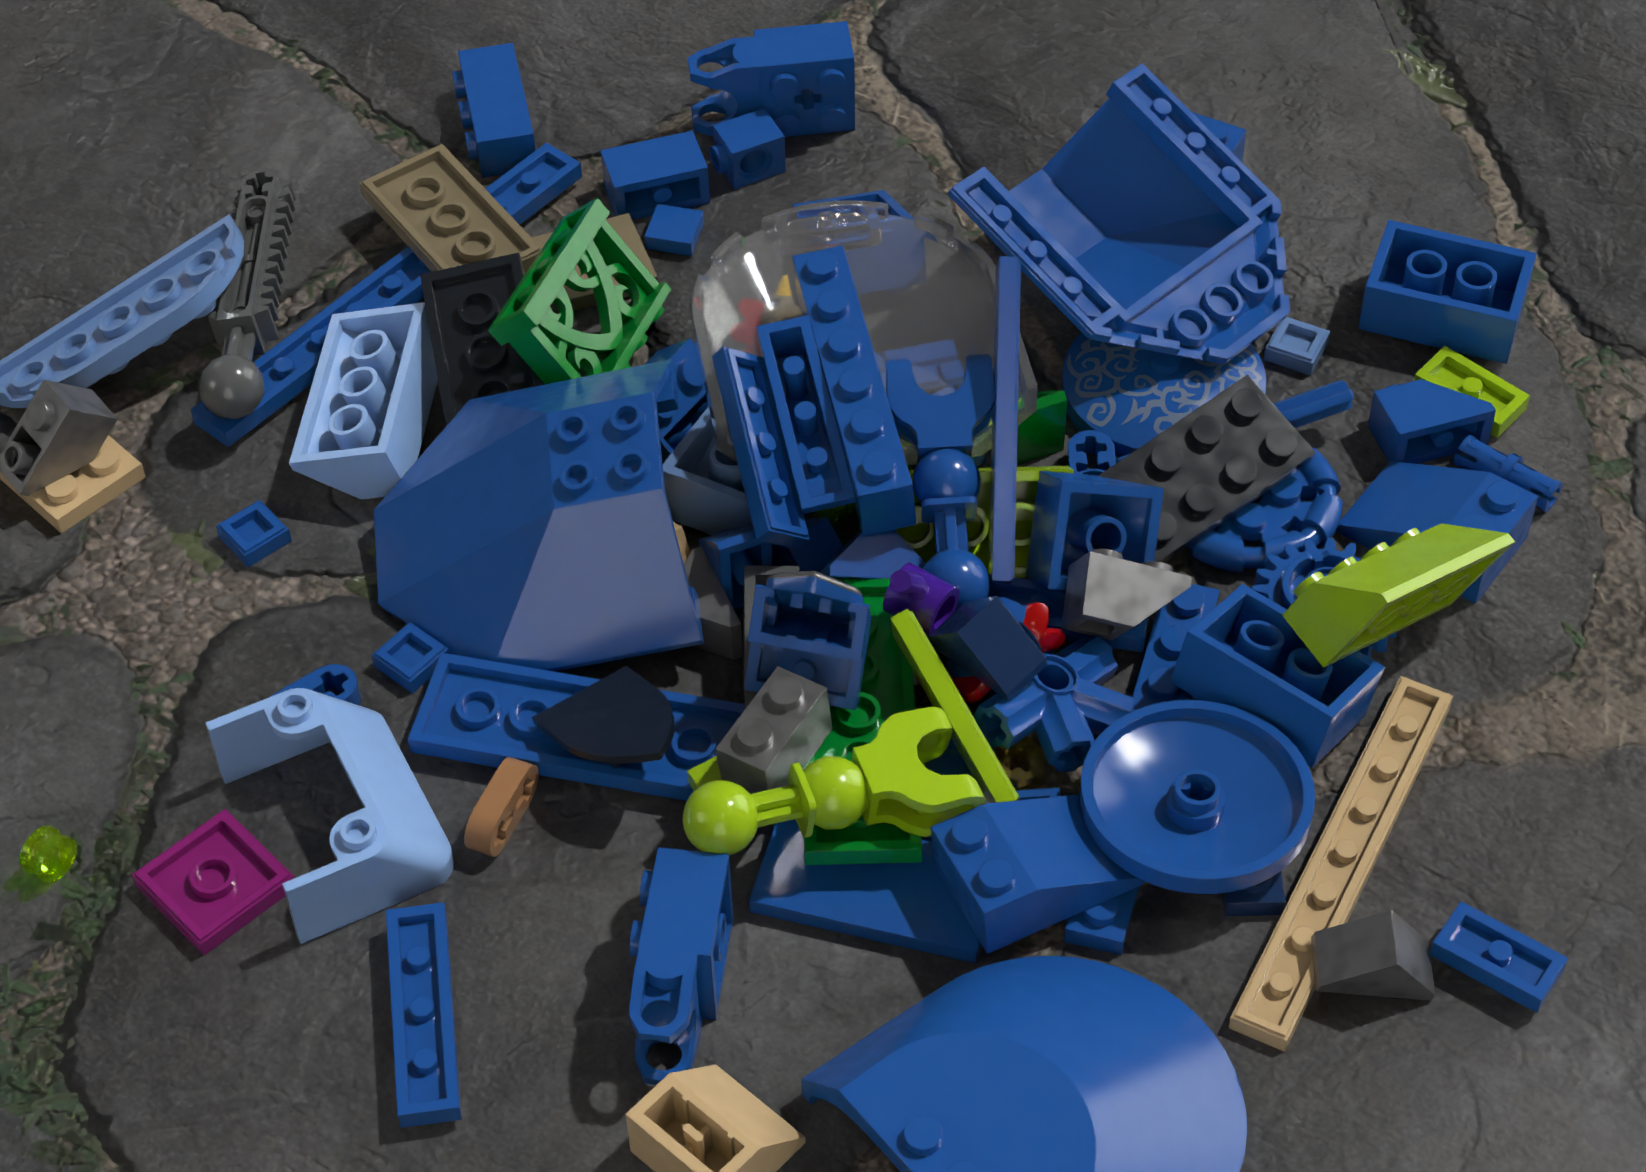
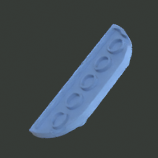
M230 214L0 360V405L10 408H27L43 380L87 388L108 374H115L128 365L131 359L148 348L163 344L172 336L173 332L191 320L208 315L215 308L216 299L235 276L244 256V239Z

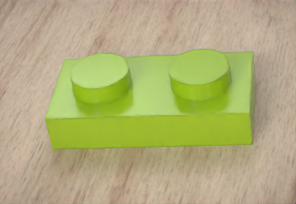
M1447 346L1440 349L1414 377V381L1422 379L1492 403L1496 412L1491 435L1496 438L1527 409L1530 398L1529 394Z

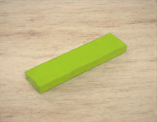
M906 609L890 617L893 637L933 707L941 708L946 713L953 727L951 739L980 786L988 803L1019 800V795L914 613Z

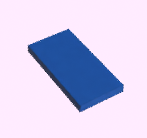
M796 819L775 824L749 898V912L971 963L977 962L981 943L935 869L932 841L922 839V862L805 865L804 837L801 834Z

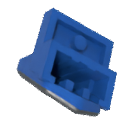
M817 571L778 572L769 576L766 586L757 584L755 586L748 641L751 643L744 690L759 692L777 666L826 687L829 706L856 710L859 703L872 619L869 609L870 605L864 603L861 592L852 585Z

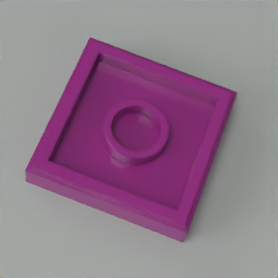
M223 809L132 874L135 886L203 956L284 898L285 892L282 883L295 878L226 809Z

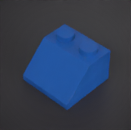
M1039 471L1026 577L1048 589L1066 590L1069 566L1094 549L1114 550L1122 554V559L1140 564L1154 561L1164 489L1094 475Z

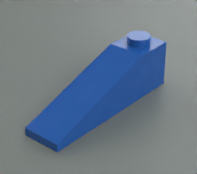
M809 315L756 326L760 356L764 359L802 514L856 503Z

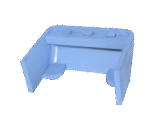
M294 688L205 723L219 771L225 784L330 742L363 806V809L342 817L333 826L329 839L333 855L336 859L335 862L282 883L300 944L443 884L452 874L454 860L450 843L385 719L378 712L316 691Z

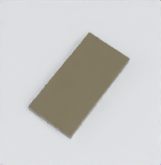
M443 144L359 183L361 195L431 272L519 252L526 273L542 250L533 238Z

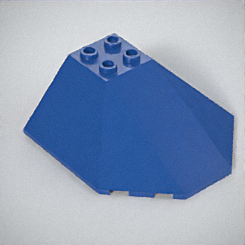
M1143 63L1114 81L1106 93L1109 99L1041 170L1008 191L985 167L971 174L949 190L947 195L1008 257H1019V260H1021V271L1088 339L1226 364L1284 320L1290 313L1289 295H1284L1282 277L1287 271L1284 238L1279 237L1278 219L1282 214L1281 201Z
M670 359L470 399L374 509L378 604L381 608L407 624L411 622L447 647L450 654L553 672L703 644L699 596L694 587L689 588L664 483L657 413L679 409L673 360Z

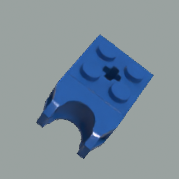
M847 21L753 30V37L732 38L700 50L688 57L691 82L711 89L723 90L720 93L708 96L691 107L693 130L713 136L714 124L762 108L766 109L785 137L855 130L854 53ZM708 62L718 63L723 66V68L712 73L703 72L698 69L700 65ZM708 112L726 114L724 119L717 122H708L701 118L702 115Z
M658 847L653 871H643L640 886V905L646 906L643 921L634 920L630 935V956L636 957L629 1014L630 1023L636 1033L634 1048L636 1068L645 1084L657 1085L669 1073L692 1069L699 1047L703 1020L717 1019L734 922L729 854ZM658 1042L674 1043L681 1050L682 1057L674 1068L662 1071L657 1070L647 1062L650 1048Z

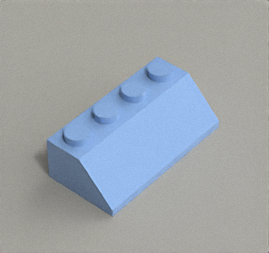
M425 302L332 314L289 461L293 471L356 498L370 499L385 497L417 461L438 381Z

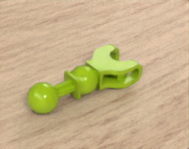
M926 707L891 715L880 726L877 737L871 743L853 748L851 761L839 756H825L809 763L804 770L799 762L790 764L787 786L750 794L742 786L731 781L716 780L705 783L698 787L686 801L683 810V827L689 841L698 850L729 854L730 856L740 852L749 845L756 834L757 828L796 819L804 838L812 836L814 825L825 830L844 829L856 823L861 815H863L866 825L885 822L894 824L905 832L928 837L931 836V826L986 804V799L977 781L969 774L939 775L928 770L923 765L930 760L942 756L948 748L953 731L946 713L941 708Z

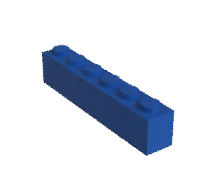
M841 245L794 255L792 260L797 298L802 316L809 315L856 497L854 505L862 534L867 536L916 525L912 480L844 247Z

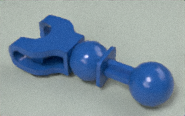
M987 353L968 355L965 359L966 372L964 374V383L955 392L944 396L927 394L917 385L910 360L905 358L888 359L886 361L887 398L899 438L910 443L916 452L917 466L913 473L912 484L915 495L922 504V522L934 523L936 555L926 563L923 570L959 589L960 596L956 611L967 601L987 598L990 591V578L985 565L977 556L969 552L966 521L976 518V497L981 487V476L978 466L971 458L973 442L985 432L992 421L995 384L991 356Z

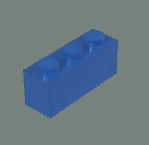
M513 43L458 51L460 70L452 71L456 99H466L458 101L462 128H472V131L464 132L469 160L478 159L482 178L504 175L536 151L534 133Z

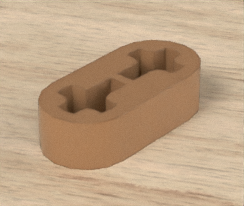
M509 756L502 761L469 817L464 835L466 848L491 857H496L502 852L535 794L539 778V770L536 765Z

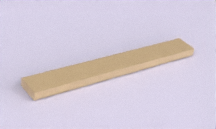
M1400 676L1230 1017L1229 1029L1285 1052L1316 988L1311 937L1316 931L1347 923L1447 716L1453 695Z

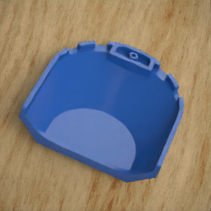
M1032 956L1004 960L975 969L940 987L801 1079L802 1096L809 1104H813L821 1098L835 1105L870 1137L900 1172H1240L1244 1161L1247 1139V1116L1243 1092L1236 1071L1225 1049L1211 1029L1185 1003L1161 986L1122 968L1093 960L1064 956Z

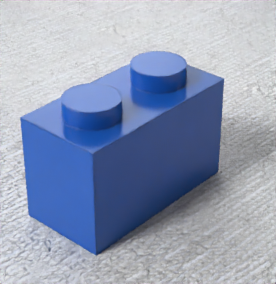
M693 130L600 150L604 188L615 216L629 213L631 219L635 220L653 216L657 204L690 208L710 203L708 167Z

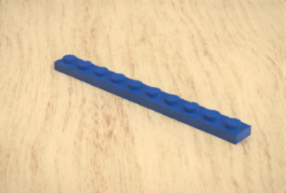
M546 142L485 189L520 225L582 178L581 163ZM406 247L266 352L265 355L254 361L263 374L265 393L260 404L252 414L236 420L219 417L209 411L201 401L190 409L194 424L227 447H230L312 384L332 314L418 303L424 298L420 275L430 273L431 271L409 247Z

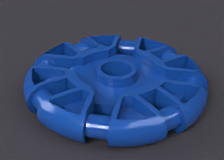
M1312 448L1316 452L1312 460L1256 500L1259 503H1250L1187 547L1193 551L1192 557L1215 568L1243 573V568L1266 569L1267 557L1270 554L1284 559V545L1286 544L1293 546L1299 552H1303L1305 539L1308 538L1317 547L1325 546L1327 539L1332 538L1339 525L1343 508V501L1337 496L1341 490V485L1334 469L1316 448ZM1300 500H1314L1313 502H1300ZM1243 540H1260V547H1244Z

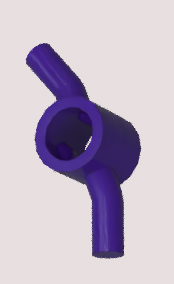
M909 562L891 575L890 584L882 605L883 610L892 616L906 609L912 611L928 637L955 612L960 592L955 586Z

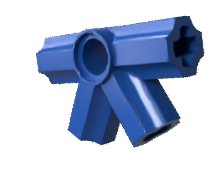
M1099 635L1095 638L1083 636L1056 655L1044 654L1048 665L1009 701L997 693L978 706L974 719L991 748L1004 747L1009 749L1035 731L1048 764L1054 765L1057 772L1076 771L1080 766L1084 765L1087 753L1095 741L1092 733L1099 736L1113 722L1132 712L1135 699L1101 686L1114 676L1118 665L1114 660L1112 647Z

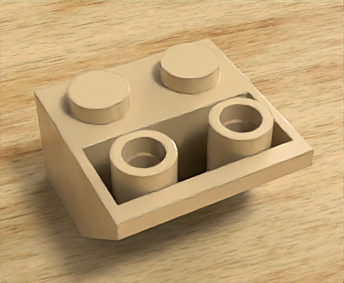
M716 1064L669 1073L625 1114L630 1151L655 1172H776L806 1143L804 1135Z

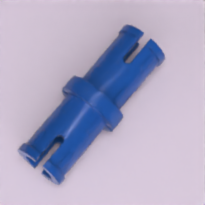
M1468 435L1458 448L1464 453L1462 455L1456 453L1453 462L1459 467L1461 466L1467 470L1491 472L1538 495L1536 506L1544 512H1548L1557 501L1558 497L1553 495L1554 492L1559 494L1563 488V482L1554 480L1523 464V457L1515 453L1506 455L1477 440L1472 435Z

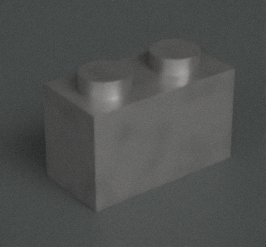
M777 666L715 749L721 780L734 782L742 786L750 794L787 786L790 764L799 762L802 769H804L832 730L827 688Z

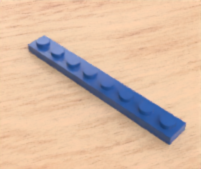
M1191 584L1190 588L1157 611L1134 690L1133 698L1135 699L1132 711L1166 701L1192 700V696L1171 683L1170 680L1187 631L1218 605L1219 589ZM1140 886L1069 917L1065 927L1064 942L1122 955Z

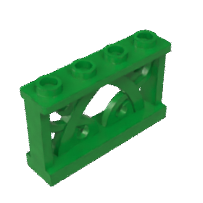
M598 198L561 219L488 330L501 346L509 342L545 384L580 378L581 376L577 372L580 370V363L586 369L587 373L585 376L630 368L631 365L628 362L631 356L646 343L648 336L645 333L649 326L663 314L665 309L662 304L671 291V288L665 281L660 284L606 221L610 212ZM576 265L580 269V276L586 273L589 279H583L577 274L575 270ZM611 276H613L619 284L614 286ZM563 285L578 292H586L593 289L599 312L601 334L585 333L572 329L573 309ZM624 292L632 299L628 305L623 300L622 294ZM552 302L557 306L559 314L552 311L550 307ZM566 350L569 351L568 361L566 360Z

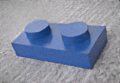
M1460 901L1433 941L1430 956L1536 1013L1539 1012L1563 974L1568 961V957Z

